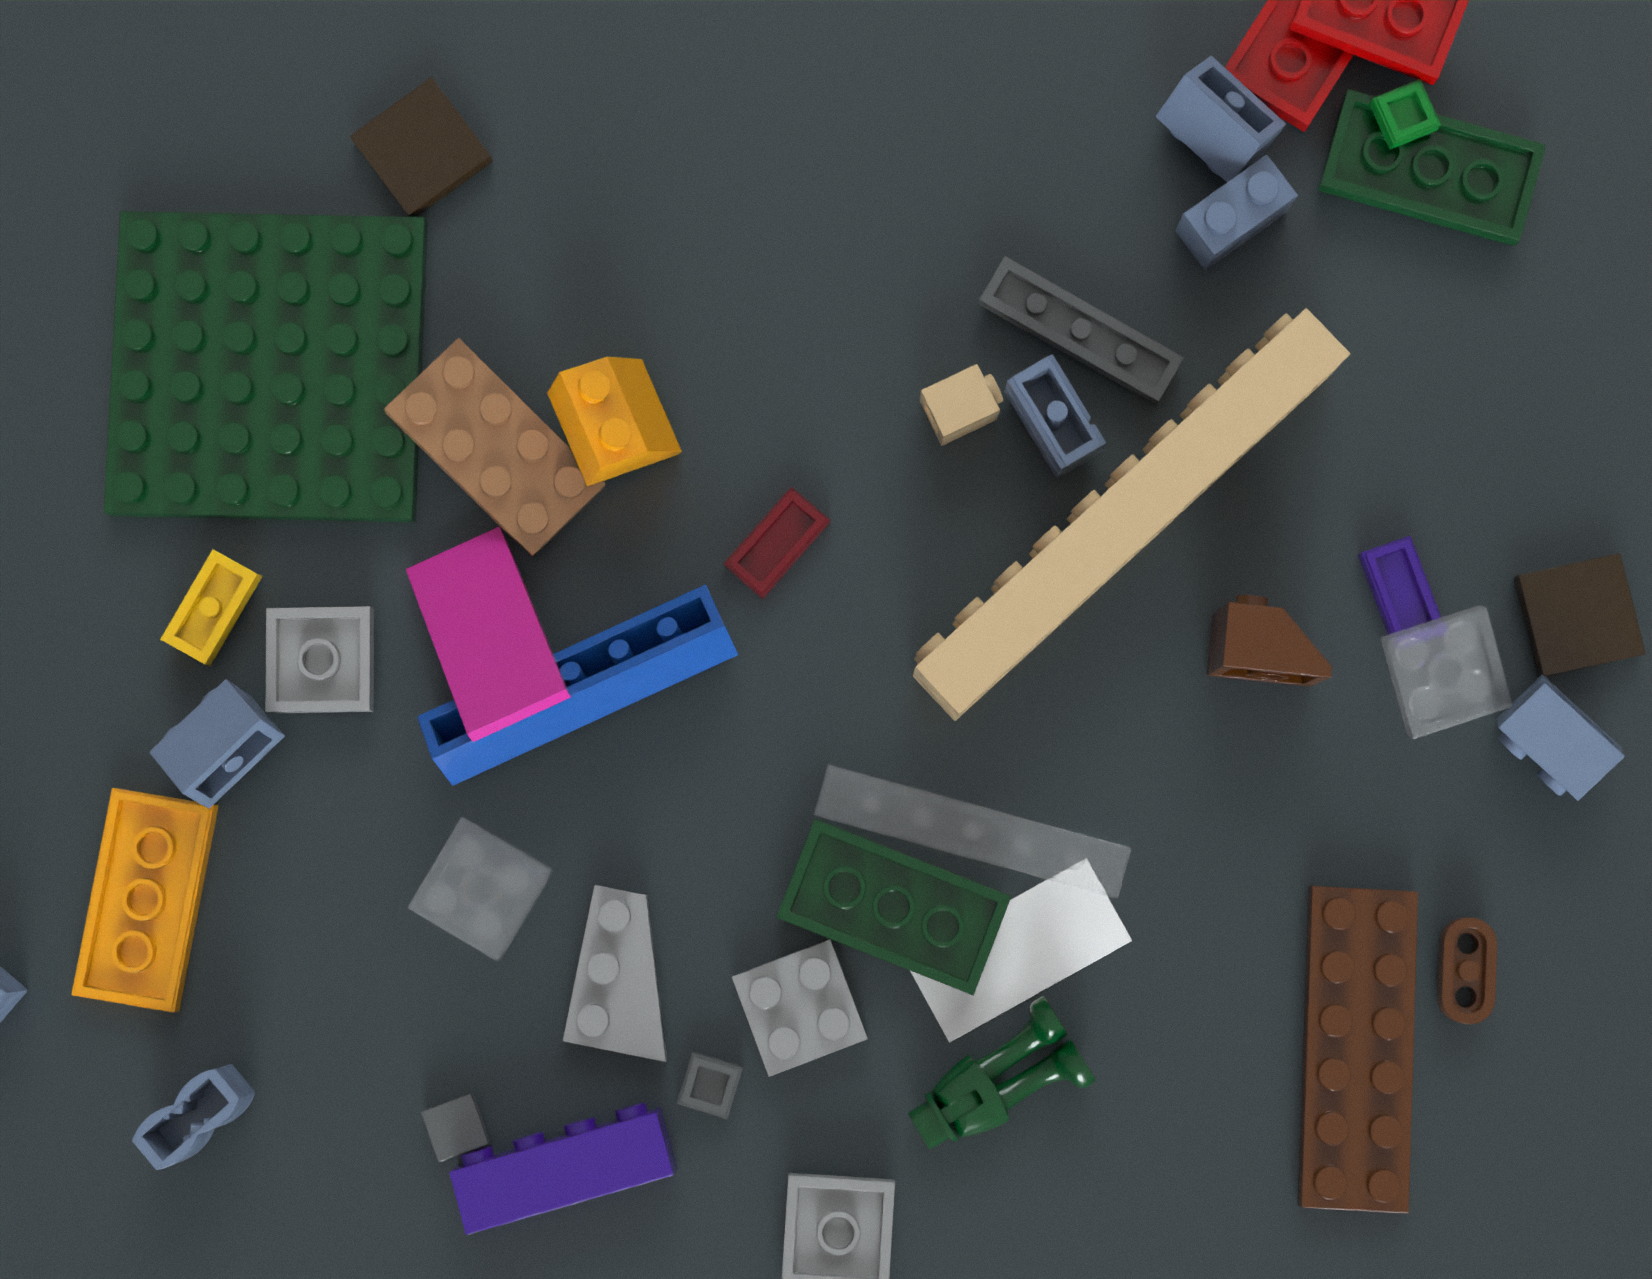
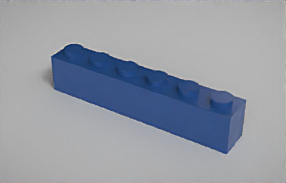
M705 584L554 653L553 655L571 696L569 699L475 742H472L466 733L455 700L417 716L432 760L452 786L731 659L737 656L738 653Z

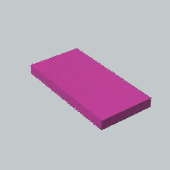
M500 526L406 569L466 733L472 742L571 698L506 536Z

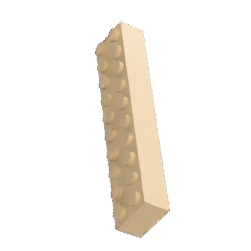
M1307 308L1295 319H1292L1286 313L1264 333V337L1255 345V348L1259 351L1258 353L1254 354L1248 348L1240 354L1217 380L1221 387L1216 390L1209 383L1179 415L1183 419L1179 425L1173 419L1166 422L1148 440L1149 443L1142 449L1146 455L1140 461L1132 454L1112 472L1111 478L1104 484L1108 490L1102 496L1093 490L1072 509V514L1066 519L1070 525L1063 532L1056 525L1053 526L1032 546L1034 549L1029 553L1032 560L1026 566L1022 567L1015 561L993 582L994 585L991 590L994 595L989 600L983 603L979 597H976L954 618L955 621L952 625L956 630L946 639L940 633H937L916 652L914 660L918 665L915 667L913 677L954 721L962 716L1318 388L1350 355V352Z

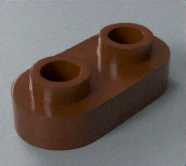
M1460 917L1450 921L1440 934L1437 1002L1443 1014L1450 1020L1462 1024H1477L1491 1014L1495 1005L1497 938L1493 929L1483 920L1472 917ZM1465 933L1470 935L1473 940V947L1466 954L1462 953L1458 948V939ZM1465 986L1471 993V1000L1466 1006L1461 1007L1456 1002L1455 995L1459 988Z

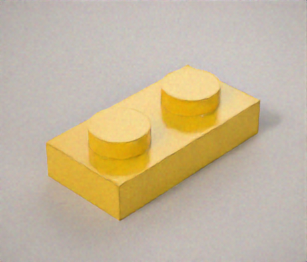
M212 549L160 640L201 663L211 666L262 576Z

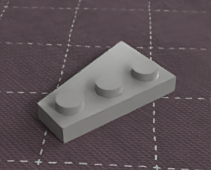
M594 885L563 1036L564 1042L664 1062L667 1061L648 895Z

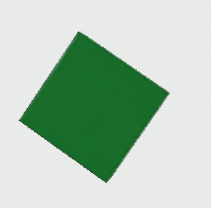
M1421 79L1374 97L1369 103L1389 150L1433 133L1441 126Z

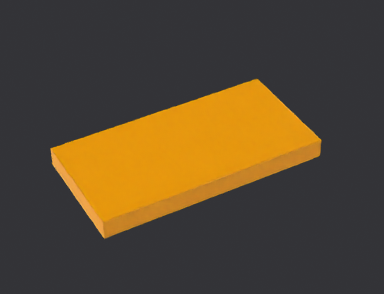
M112 788L71 995L173 1013L180 1011L219 805L214 804L208 809L196 801Z

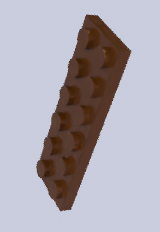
M1326 886L1308 887L1298 1205L1302 1208L1409 1214L1418 892Z

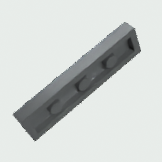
M1004 256L979 299L978 305L1154 405H1157L1184 359L1183 356Z

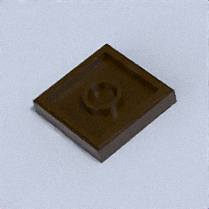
M432 77L349 136L409 217H417L493 162L491 155Z
M1620 553L1514 577L1538 677L1542 674L1550 676L1646 654Z

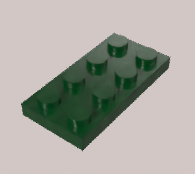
M1347 89L1343 96L1317 191L1511 246H1515L1520 241L1546 144L1436 114L1441 124L1437 131L1389 150L1369 105L1375 96Z
M814 819L776 918L974 996L1012 896Z

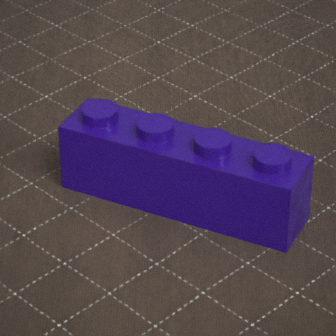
M646 1102L637 1103L616 1110L617 1120L597 1125L595 1117H589L564 1125L566 1135L545 1140L544 1132L542 1131L513 1140L514 1150L494 1155L492 1146L461 1155L463 1164L458 1165L449 1173L465 1234L469 1235L673 1176L678 1168L661 1107L648 1111Z

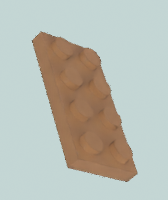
M460 338L455 340L384 408L385 413L532 558L606 485L602 481L587 487L571 448Z

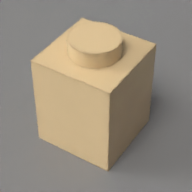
M975 364L922 389L919 401L941 446L996 421L1000 412L997 404L1003 402V397L994 377L991 374L983 376L978 364Z

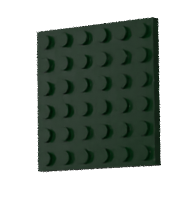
M120 211L104 513L109 516L416 522L419 446L385 413L384 408L422 373L428 222L425 217Z

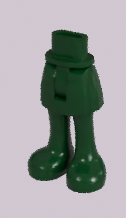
M1044 996L1031 1003L1029 1007L1030 1019L1023 1030L1015 1037L978 1060L967 1055L943 1076L932 1092L929 1090L925 1093L926 1102L908 1112L909 1117L929 1149L934 1148L948 1138L956 1142L959 1140V1136L961 1138L979 1134L1008 1122V1110L1050 1083L1067 1080L1078 1088H1087L1097 1081L1073 1041L1069 1039L1047 1057L1016 1076L998 1085L994 1082L1001 1074L1034 1051L1046 1045L1054 1044L1068 1035Z

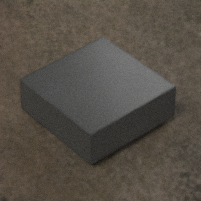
M693 1051L677 1104L728 1119L744 1066Z
M474 1092L421 1112L438 1163L491 1142Z

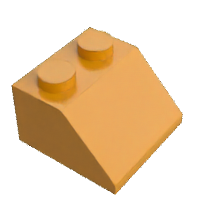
M604 357L561 371L547 392L587 487L671 458L682 452L642 359Z

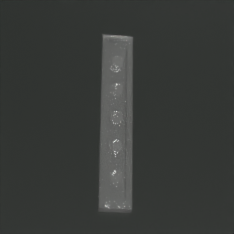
M832 765L827 766L814 813L818 817L1115 899L1119 898L1131 852L1130 847Z

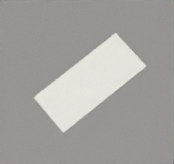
M1085 858L1010 900L974 996L923 975L910 972L950 1043L1128 944L1132 939L1088 860Z

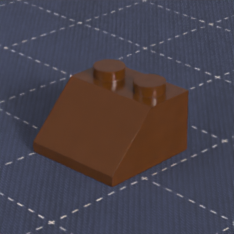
M1237 595L1236 601L1228 602L1213 614L1207 676L1301 686H1313L1331 678L1332 666L1283 608L1268 606V598L1254 595Z

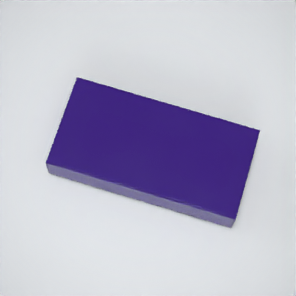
M1411 536L1358 554L1394 651L1447 633Z

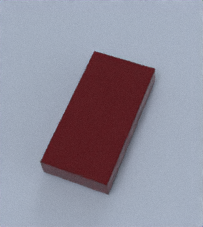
M790 487L723 564L758 596L764 599L830 524V519L793 487Z

